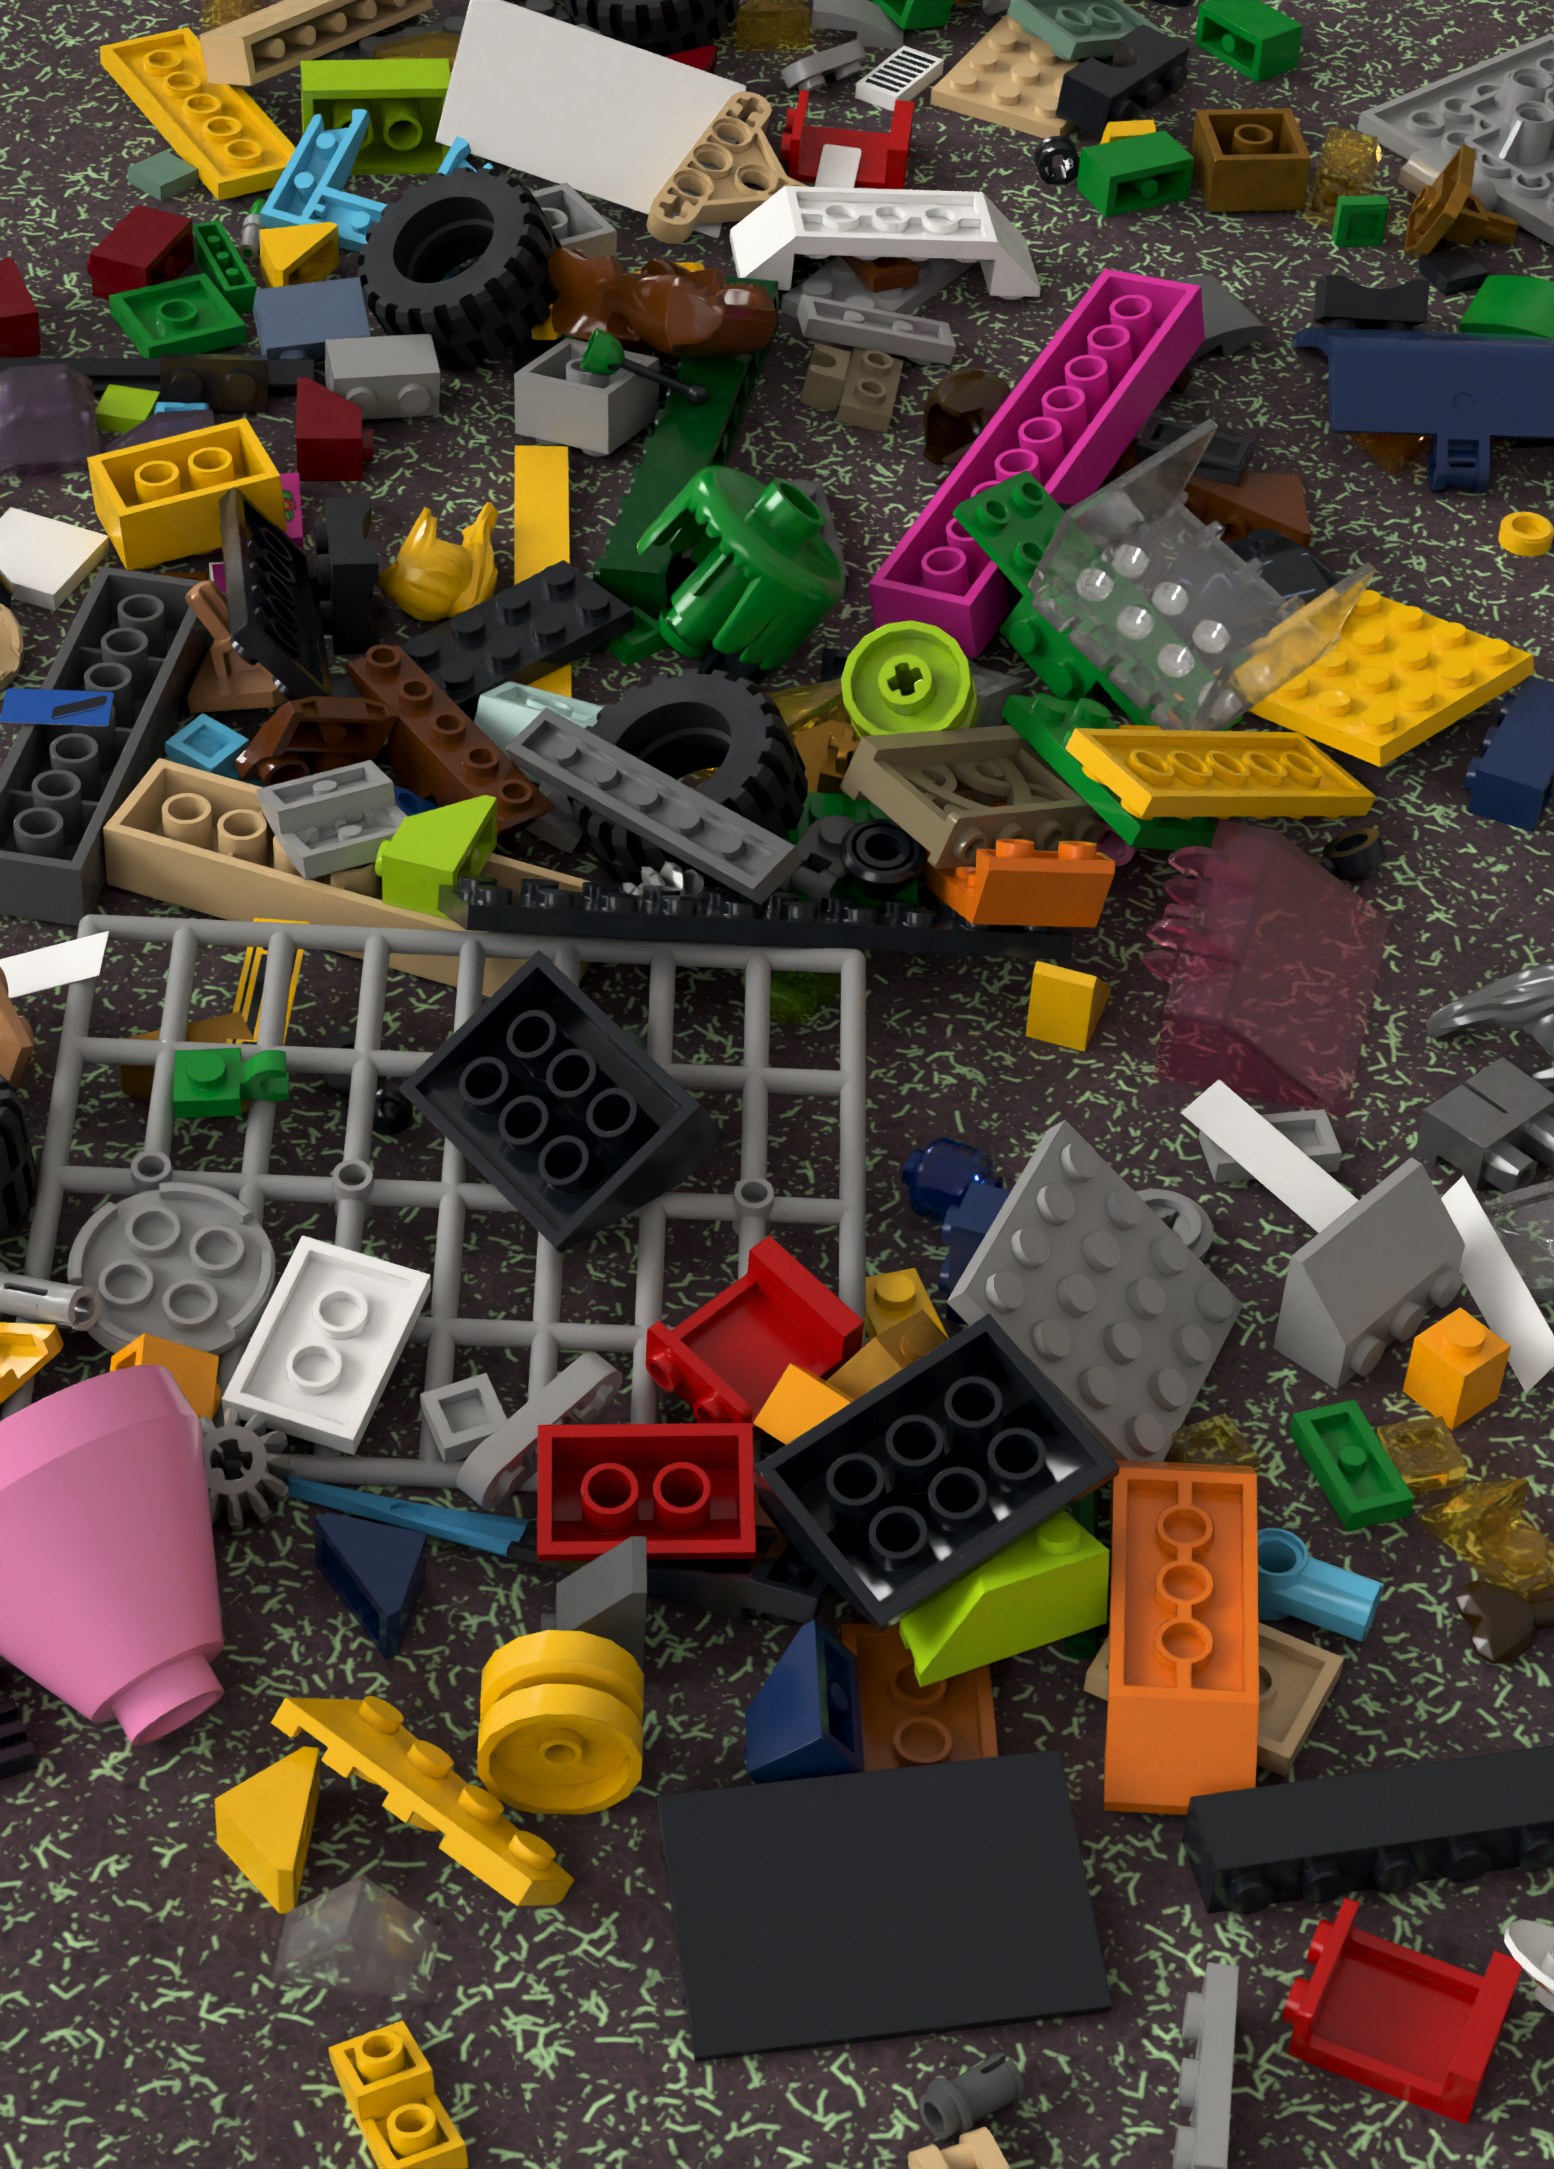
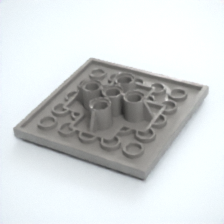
M1553 34L1545 35L1360 113L1357 130L1409 160L1412 153L1424 149L1448 164L1463 144L1474 149L1476 154L1473 174L1480 173L1486 175L1495 186L1497 192L1495 212L1514 218L1520 227L1554 246Z

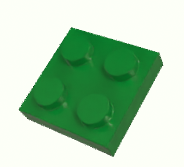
M206 273L109 295L110 314L143 358H160L161 353L200 354L247 342L246 324Z

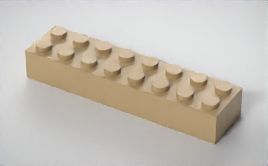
M158 758L103 827L107 885L222 919L253 921L254 917L308 921L310 924L469 931L453 920L384 904L382 877L377 876L375 873V862L305 880L281 847L259 804L257 789L263 787ZM493 853L479 875L497 879V886L521 889L522 879L556 881L559 883V889L582 892V883L591 882ZM473 931V932H490V931ZM334 951L362 960L364 958V952ZM390 953L388 967L457 987L460 956ZM485 957L482 995L491 997L529 959ZM592 962L580 963V981Z

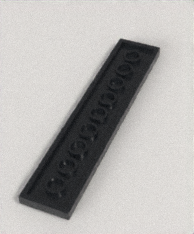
M476 875L460 876L459 885L440 884L438 910L469 931L813 948H848L873 951L1071 960L1074 937L1053 926L971 924L943 901H938L937 911L916 908L917 902L900 898H880L879 908L858 905V899L850 896L822 895L821 904L799 902L800 896L796 894L773 892L760 905L752 900L740 899L739 892L728 889L706 888L703 889L702 898L680 896V889L669 886L645 885L643 886L642 895L621 893L620 886L616 884L582 883V892L561 890L559 889L558 882L545 879H522L521 889L497 886V879Z

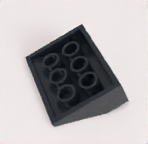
M540 950L398 1088L560 1254L680 1185L728 1138L706 1110Z
M990 1314L985 1315L754 1465L761 1508L798 1555L881 1633L1120 1474V1467Z

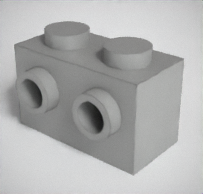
M431 334L325 339L326 388L361 407L362 420L439 415L441 373Z

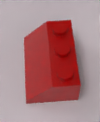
M752 1423L538 1425L537 1561H592L631 1536H646L647 1560L756 1559Z

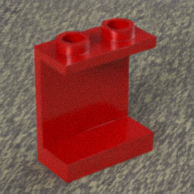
M800 90L797 108H788L785 133L783 132L780 162L789 163L788 177L797 181L815 182L823 146L831 144L860 148L862 150L854 186L904 190L911 147L915 102L895 100L890 134L808 126L810 91Z

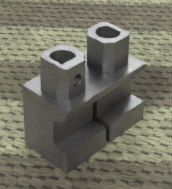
M1501 1057L1465 1081V1086L1459 1085L1424 1109L1415 1154L1434 1166L1443 1160L1451 1163L1462 1171V1176L1464 1175L1473 1192H1477L1488 1183H1491L1514 1198L1526 1190L1535 1177L1538 1163L1528 1155H1533L1554 1169V1094Z

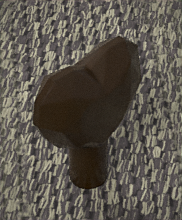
M1476 1580L1463 1584L1454 1600L1460 1615L1472 1627L1470 1640L1475 1653L1492 1664L1511 1663L1531 1646L1536 1630L1554 1627V1598L1527 1602L1511 1589L1494 1583Z

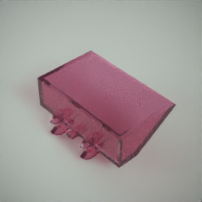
M1218 819L1210 848L1203 846L1184 847L1169 855L1167 862L1183 874H1194L1197 879L1190 880L1182 876L1165 881L1164 890L1173 900L1182 905H1167L1162 920L1149 926L1146 932V936L1160 946H1170L1176 950L1175 952H1167L1164 949L1147 952L1144 953L1142 962L1153 974L1172 982L1163 1013L1153 1078L1202 1089H1208L1219 1079L1240 1097L1307 1111L1325 1109L1327 1115L1343 1118L1347 1112L1390 920L1279 831Z

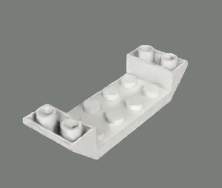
M784 186L730 230V242L738 278L778 281V290H791L794 254H800L813 259H823L830 255L854 256L861 260H875L879 257H906L915 262L926 261L929 258L954 259L962 263H974L980 260L990 296H999L1007 300L1040 296L1041 287L1025 237L983 192Z

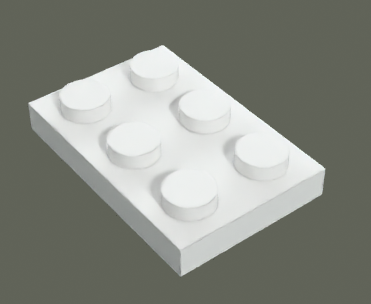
M302 1235L222 1397L223 1414L229 1407L236 1408L239 1419L248 1422L250 1417L259 1412L266 1417V1428L276 1431L282 1430L285 1434L354 1455L431 1291L430 1274Z

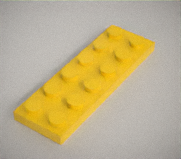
M188 27L100 46L101 65L180 157L198 169V178L218 201L275 187L296 147L240 85L208 83L201 42Z
M1075 728L1065 747L1072 756L1083 764L1082 771L1087 777L1109 787L1122 799L1120 804L1128 813L1143 820H1152L1154 817H1177L1183 820H1190L1192 817H1216L1222 820H1228L1230 817H1253L1264 820L1268 816H1288L1294 819H1303L1304 816H1325L1330 819H1338L1340 816H1366L1376 799L1372 792L1300 732Z

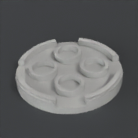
M187 1182L159 1183V1189L131 1196L115 1205L112 1202H108L89 1218L81 1228L71 1248L68 1261V1283L75 1286H89L93 1288L92 1291L99 1294L101 1312L97 1322L87 1332L100 1345L115 1354L142 1334L147 1333L219 1356L237 1346L257 1328L276 1288L275 1252H273L267 1234L254 1218V1212L237 1198L221 1190L201 1184Z

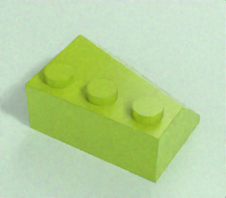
M1063 1511L901 1619L899 1633L905 1649H910L912 1652L914 1673L919 1686L923 1687L1106 1624L1110 1550L1068 1513Z

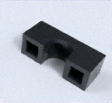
M1142 24L1117 40L1112 66L1090 57L1064 74L1055 115L1102 139L1107 123L1131 121L1146 110H1151L1158 102L1172 93H1177L1182 88L1188 74V69L1185 65L1189 47Z

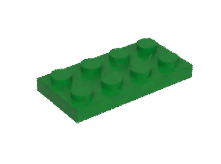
M1039 693L1036 697L1009 696L1000 715L1130 847L1217 853L1227 834L1210 817H1192L1190 820H1183L1177 817H1154L1152 820L1137 818L1121 806L1120 802L1122 799L1109 787L1093 781L1083 773V764L1072 756L1065 747L1075 728L1120 729L1109 718L1111 713L1105 706L1088 698H1080L1078 702L1065 701L1044 693Z

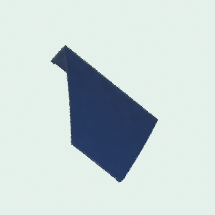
M1318 327L1301 329L1291 337V347H1317L1328 356L1331 432L1335 434L1366 433L1432 436L1427 460V483L1430 492H1443L1445 487L1470 488L1472 493H1485L1490 474V437L1554 439V339L1497 333Z

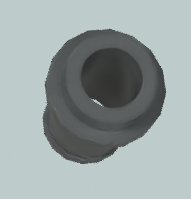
M996 2052L986 2061L950 2081L946 2078H936L931 2081L927 2086V2093L919 2099L920 2114L926 2127L936 2138L945 2140L951 2137L954 2140H959L961 2134L972 2131V2126L977 2121L1009 2103L1021 2100L1025 2092L1024 2081L1015 2063L1011 2059L1006 2061L1005 2054L1002 2052Z

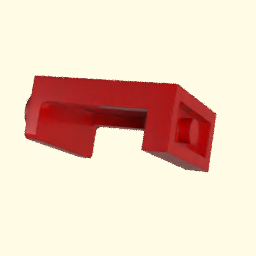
M769 1235L749 1250L748 1271L746 1275L671 1331L660 1321L647 1329L645 1364L651 1378L661 1389L666 1392L675 1391L693 1408L694 1415L699 1423H752L754 1442L765 1431L753 1423L789 1364L791 1363L810 1370L827 1381L861 1350L864 1321Z
M1345 1897L1335 1923L1321 1919L1317 1926L1306 1959V1963L1316 1966L1311 1980L1308 1981L1297 1976L1289 1993L1281 2019L1282 2022L1294 2026L1287 2055L1467 2125L1510 2011L1522 1972V1966L1513 1957L1494 1951L1485 1977L1367 1933L1358 1929L1355 1925L1360 1903Z

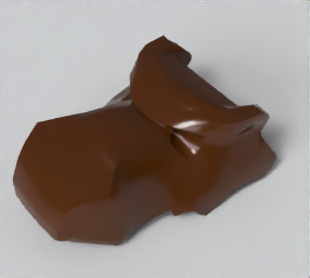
M557 248L548 260V270L553 285L560 292V296L552 306V326L554 332L570 336L579 341L588 342L592 333L597 328L620 340L625 351L634 353L664 352L676 357L717 360L762 351L769 343L775 329L778 312L775 310L767 287H761L757 284L749 285L747 283L727 284L722 269L710 268L691 272L672 261L650 259L642 267L641 274H627L623 265L614 256L592 258L590 254L583 250H569L567 248Z

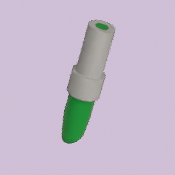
M265 199L256 200L248 216L243 221L241 228L242 237L238 248V253L242 259L255 260L257 258L260 248L259 230L266 229L260 214L267 202Z

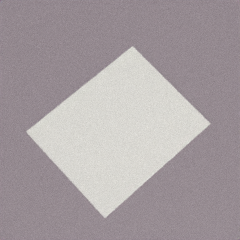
M470 0L435 142L451 147L456 137L464 138L470 145V154L558 184L568 183L575 190L649 215L654 198L730 97L735 93L746 91V86L503 0ZM719 137L727 143L736 144L737 142L727 137ZM699 163L703 167L711 170H721L717 166L709 163ZM680 189V191H682L685 194L691 196H701L696 191L689 189ZM673 210V214L670 217V219H673L675 216H679L680 214ZM722 223L697 225L694 231L718 238Z

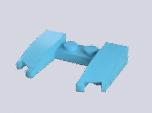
M352 110L350 126L348 128L324 130V121L321 114L314 115L260 213L266 229L332 222L339 225L340 248L360 253L361 245L368 244L365 239L366 233L373 222L378 223L381 220V211L387 204L343 192L370 122L367 110ZM456 137L437 173L441 172L446 176L453 174L455 168L463 167L471 168L474 172H477L465 160L471 152V148L464 138ZM488 162L482 168L493 169V166ZM459 265L452 269L441 281L453 278Z

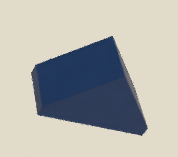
M333 1513L321 1515L315 1518V1565L385 1660L399 1655L426 1578L427 1533Z

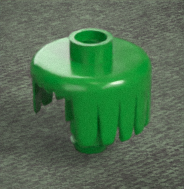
M712 465L698 471L646 529L637 543V550L639 556H641L651 544L662 546L674 535L669 548L678 553H684L701 537L690 554V559L698 565L697 568L671 596L673 608L661 609L657 628L666 642L680 654L690 659H698L708 655L712 650L711 641H713L712 645L716 650L726 655L735 654L748 645L739 657L741 663L749 666L763 660L759 666L761 670H772L773 668L783 666L834 610L845 593L846 580L842 566L831 547L819 533L827 521L815 502L797 486L780 477L774 478L766 486L750 475L727 466Z

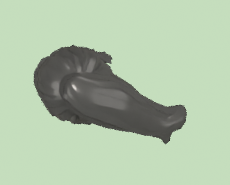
M1554 962L1527 967L1507 977L1492 981L1433 1012L1426 1022L1427 1035L1431 1038H1437L1454 1030L1475 1025H1495L1497 1029L1504 1028L1512 1031L1524 1030L1546 1049L1554 1060ZM1554 1067L1532 1074L1536 1082L1550 1092H1554Z

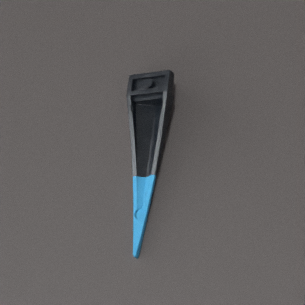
M286 1477L285 1479L290 1497L404 1529L427 1533L429 1536L571 1575L591 1562L537 1561V1520L420 1504L301 1478ZM779 1529L755 1530L756 1559L647 1560V1597L751 1625L757 1610L761 1611L766 1619L781 1625L795 1626L802 1623L806 1624L814 1619L816 1620L835 1589L798 1555Z

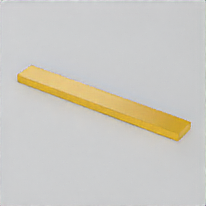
M515 445L514 585L562 560L570 564L568 446ZM571 662L527 686L572 698Z

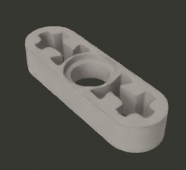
M594 1351L586 1352L578 1357L473 1450L458 1473L457 1487L486 1510L498 1506L538 1471V1425L590 1424L615 1398L622 1383V1373Z

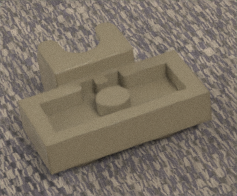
M816 344L808 366L800 402L817 409L836 411L837 406H839L836 421L868 430L887 432L904 361L890 357L885 352L879 350H864L854 347L851 355L849 351L824 344Z

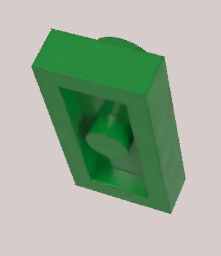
M1355 1399L1292 1414L1289 1434L1347 1532L1411 1515L1414 1496Z

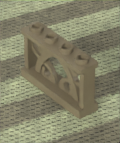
M1011 725L863 736L839 787L854 801L870 800L930 852L927 861L935 869L976 865L977 849H996L997 839L1029 840L1035 842L1034 850L1058 851L1060 841L1097 843L1104 832L1105 820L1041 755L1030 747L1031 745ZM977 789L988 794L1005 797L1007 806H985L956 795L954 792Z

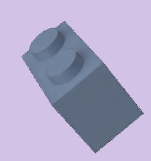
M360 277L256 289L253 304L254 318L261 355H268V358H309L322 360L325 359V339L371 337Z

